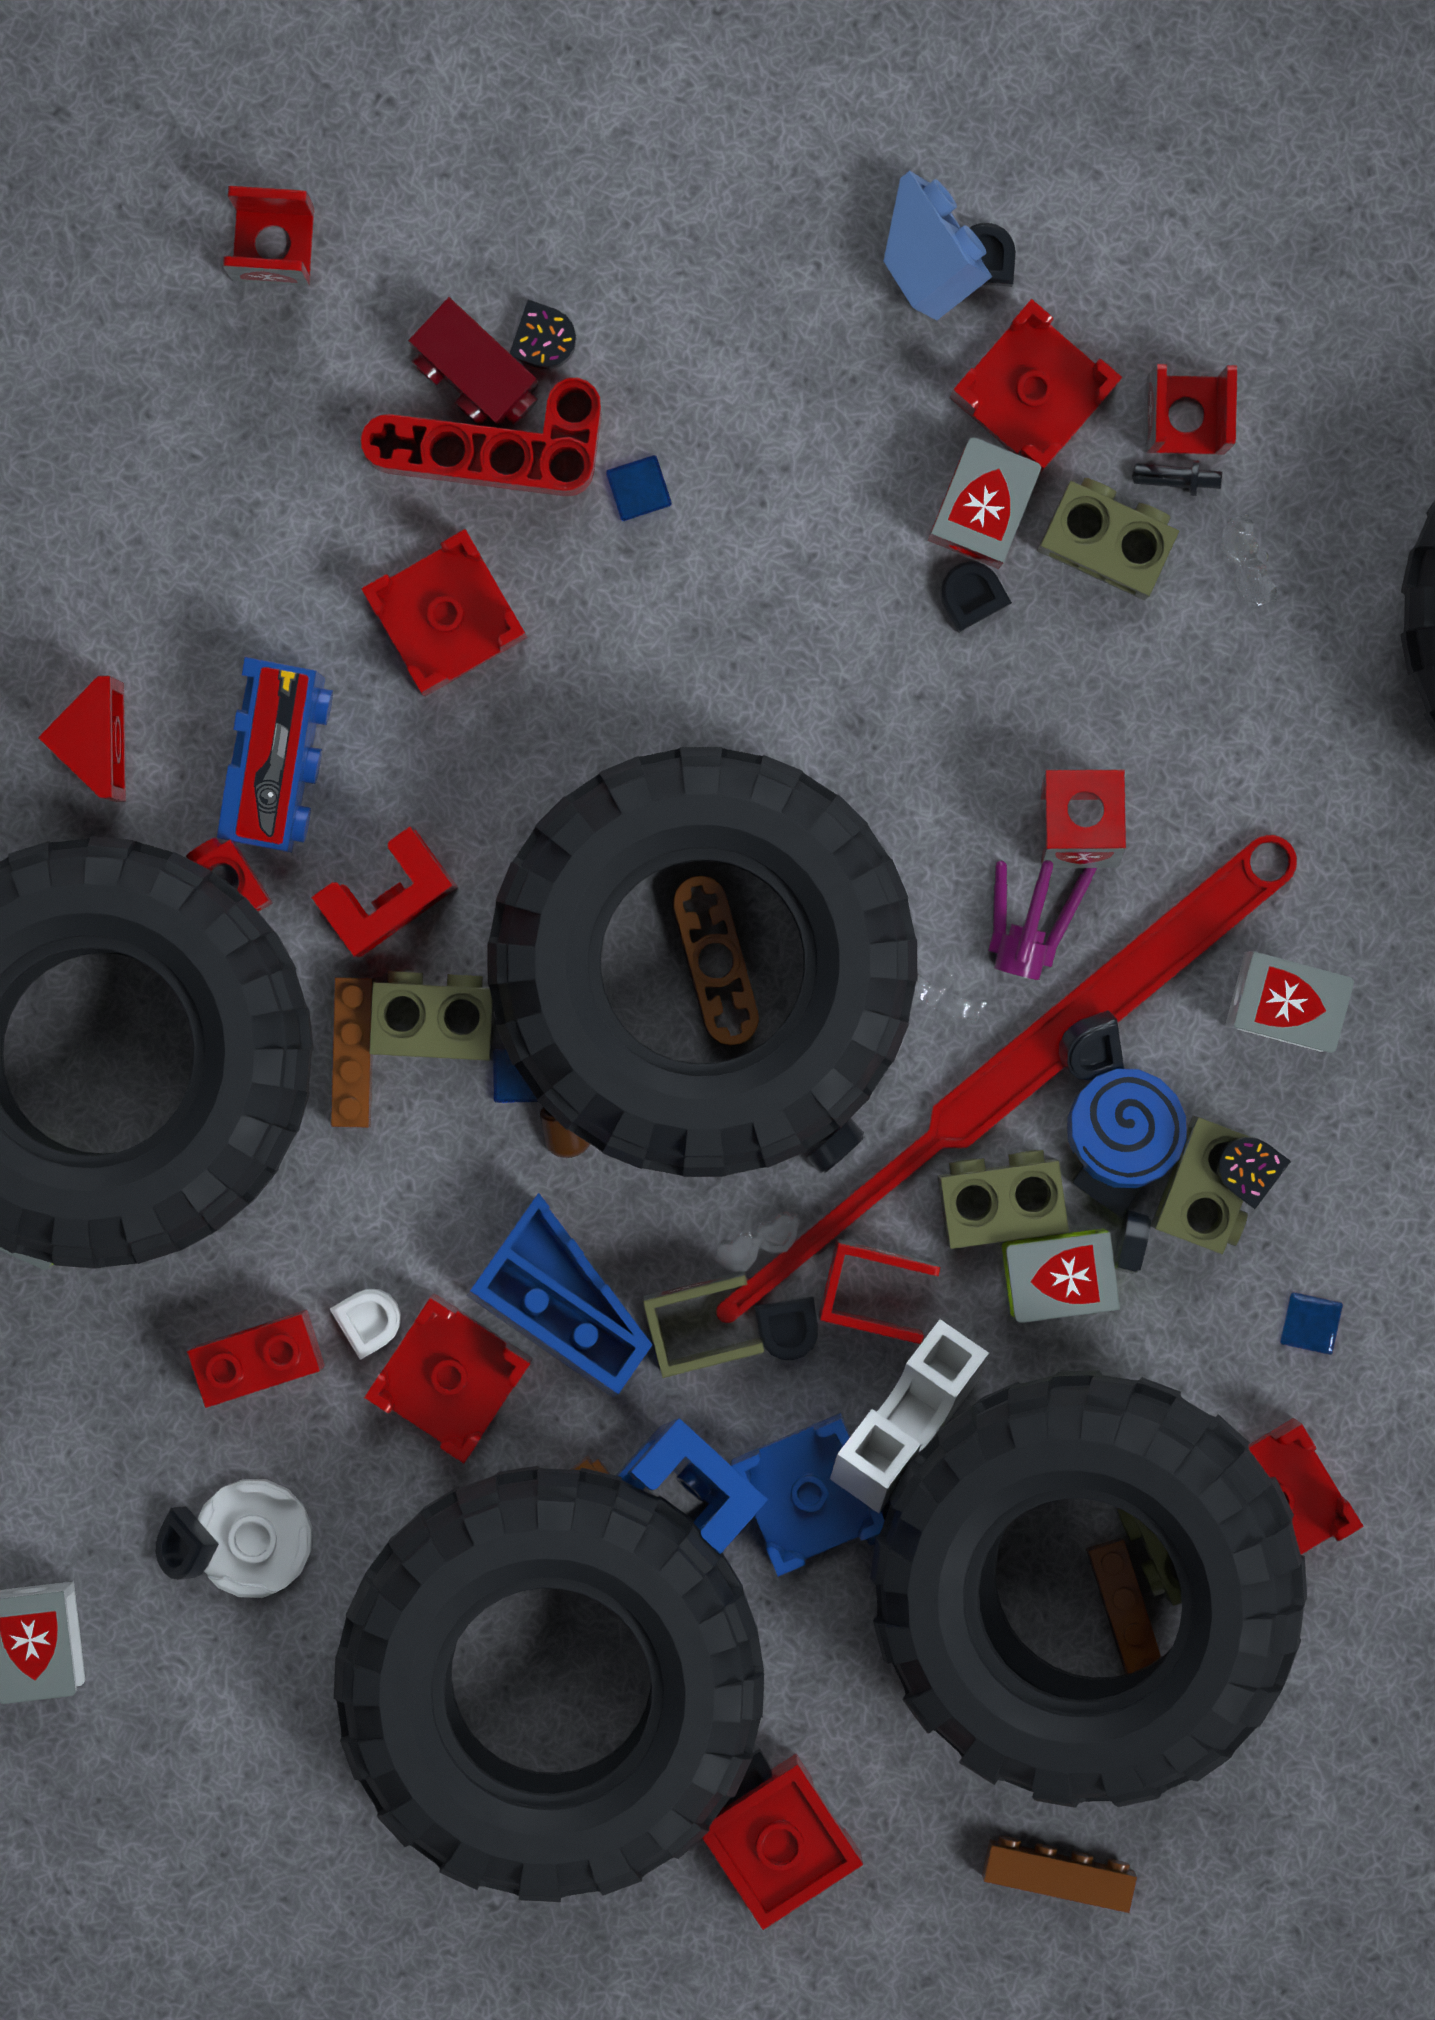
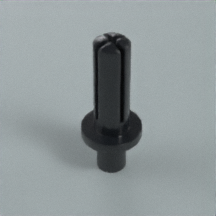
M1193 460L1192 468L1135 464L1133 473L1180 476L1183 478L1132 475L1134 484L1191 488L1190 496H1197L1198 488L1221 489L1223 471L1199 470L1200 461Z

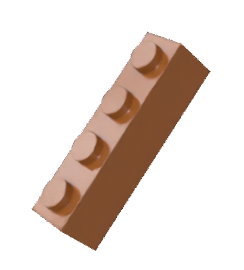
M335 977L331 1127H371L373 1055L369 1054L372 994L375 978Z
M1118 1538L1086 1548L1125 1674L1133 1673L1155 1662L1161 1657L1125 1541L1122 1538Z
M999 1836L998 1841L989 1840L982 1872L984 1882L1130 1913L1137 1881L1135 1871L1129 1870L1130 1864L1114 1859H1108L1107 1865L1093 1862L1094 1857L1092 1855L1072 1851L1071 1857L1056 1854L1057 1848L1037 1843L1035 1849L1020 1846L1021 1840L1008 1836Z

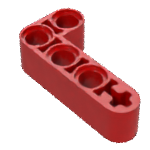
M576 377L566 378L558 382L550 391L547 399L543 434L394 414L379 415L371 419L364 427L361 435V448L369 463L378 471L387 474L557 496H575L585 491L591 484L594 476L602 416L600 396L596 388L586 380ZM570 393L582 394L592 404L590 414L580 422L571 423L565 421L558 413L559 402ZM387 430H395L399 441L417 445L415 433L424 432L425 434L420 445L423 463L413 464L416 456L413 450L394 449L391 459H384L380 448L374 445L375 439H385ZM445 437L457 438L465 445L463 459L452 467L440 466L433 461L432 457L435 444ZM511 444L523 451L525 460L523 466L517 472L504 475L492 468L491 459L497 448ZM563 452L575 453L584 462L582 474L572 482L559 481L550 472L552 460Z

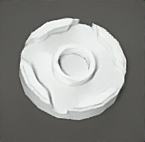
M242 1479L222 1487L203 1505L198 1516L200 1523L219 1543L204 1572L219 1589L237 1597L263 1598L286 1588L302 1573L312 1551V1525L304 1505L289 1489L267 1479Z

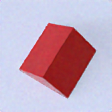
M97 676L38 738L99 798L112 802H126L124 683L111 676Z

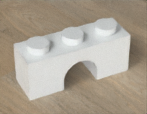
M940 1319L908 1360L901 1378L877 1412L871 1409L839 1451L830 1479L880 1513L889 1501V1497L909 1463L924 1449L937 1432L947 1424L979 1381L989 1352Z

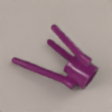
M1002 860L998 861L995 866L993 933L988 951L998 953L994 969L1025 978L1040 980L1043 965L1052 967L1057 947L1097 868L1083 869L1045 943H1043L1046 932L1037 930L1049 888V881L1054 866L1053 862L1045 860L1041 865L1024 926L1011 924L1009 934H1006L1007 864Z

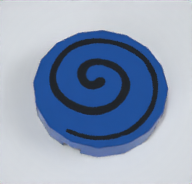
M1115 1069L1095 1077L1075 1097L1067 1117L1068 1142L1073 1154L1076 1153L1079 1161L1084 1165L1083 1168L1092 1178L1114 1188H1139L1160 1179L1179 1160L1187 1140L1186 1115L1177 1095L1160 1078L1139 1069Z

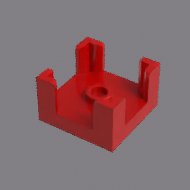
M1031 299L974 369L971 368L956 385L949 398L1012 453L1039 463L1041 465L1040 475L1123 377L1102 359L1099 358L1094 363L1051 325L1054 318Z
M466 529L441 542V549L394 576L389 577L386 574L361 588L424 697L528 638Z
M410 826L388 842V849L413 884L405 889L401 882L385 891L371 902L376 909L375 912L368 915L348 886L340 885L337 882L330 883L311 897L354 957H363L458 888L416 829L413 830Z
M433 1293L364 1398L389 1414L393 1410L440 1441L441 1445L439 1447L464 1464L512 1389L515 1388L531 1364L533 1358Z
M1292 1418L1248 1445L1250 1452L1268 1476L1276 1477L1294 1514L1292 1518L1293 1528L1301 1555L1330 1537H1333L1338 1542L1364 1527L1349 1501L1340 1494L1316 1454L1315 1450L1317 1448L1303 1424L1298 1420Z
M797 1753L774 1767L770 1779L727 1807H723L710 1825V1831L702 1837L762 1930L771 1926L863 1865L861 1851L846 1828H841L814 1787L812 1776Z

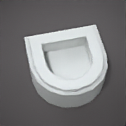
M365 1289L356 1292L330 1308L360 1360L392 1340L401 1323V1312L397 1302L390 1294L379 1289Z

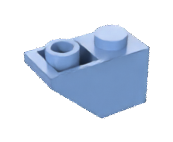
M909 171L900 178L883 262L912 308L937 321L992 278V275L981 260L986 254L985 247L966 225L960 227L951 213L957 208V205L948 190L936 179L929 183Z

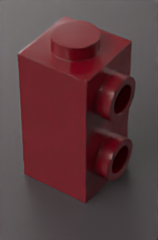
M450 297L442 303L408 340L411 348L417 353L410 362L434 385L437 386L444 378L461 395L454 403L477 425L481 426L488 419L496 428H500L506 420L515 426L529 413L538 401L532 394L538 387L537 379Z

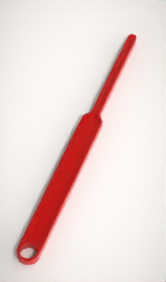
M1265 835L1254 839L934 1104L931 1110L929 1129L750 1277L747 1280V1285L738 1287L721 1301L716 1309L718 1319L724 1323L734 1322L943 1147L968 1148L1065 1067L1058 1055L1059 1043L1063 1034L1071 1025L1107 1010L1120 1022L1293 877L1297 867V856L1292 845L1282 837ZM1263 843L1277 844L1287 854V869L1277 880H1262L1252 871L1250 865L1251 855Z

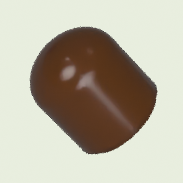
M544 1107L541 1109L540 1119L544 1141L550 1153L560 1158H573L581 1155L590 1146L588 1142L571 1131L566 1130Z

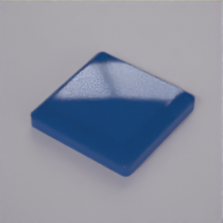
M656 455L606 471L622 521L643 516L672 505Z
M495 1049L493 1051L494 1102H538L518 1070L512 1065L506 1049Z
M1292 1292L1280 1343L1331 1355L1334 1349L1343 1304Z

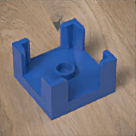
M841 1413L733 1458L731 1461V1466L768 1499L755 1514V1518L766 1541V1549L777 1576L802 1567L806 1564L807 1558L859 1537L862 1541L880 1534L885 1521L883 1510L880 1513L876 1512L830 1479L837 1454L851 1437Z
M680 1418L659 1426L615 1475L622 1477L621 1480L641 1490L645 1487L649 1490H655L674 1471L678 1475L676 1477L677 1481L691 1495L702 1502L705 1500L709 1503L693 1522L699 1528L700 1536L718 1554H721L768 1501L765 1496Z

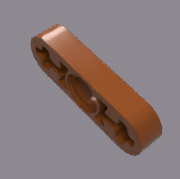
M705 876L692 877L684 881L676 889L672 899V908L703 1023L707 1033L715 1041L725 1045L740 1044L747 1041L755 1033L759 1022V1014L727 896L722 886L714 879ZM700 886L704 895L714 894L716 898V905L708 909L711 927L722 921L726 934H710L692 943L689 930H701V925L696 912H685L683 902L692 898L691 888ZM708 944H721L732 955V967L721 978H710L699 968V954ZM739 979L742 991L729 992L735 1009H745L747 1020L739 1023L740 1033L731 1036L727 1027L717 1028L714 1017L723 1013L720 995L708 1000L705 987H723Z

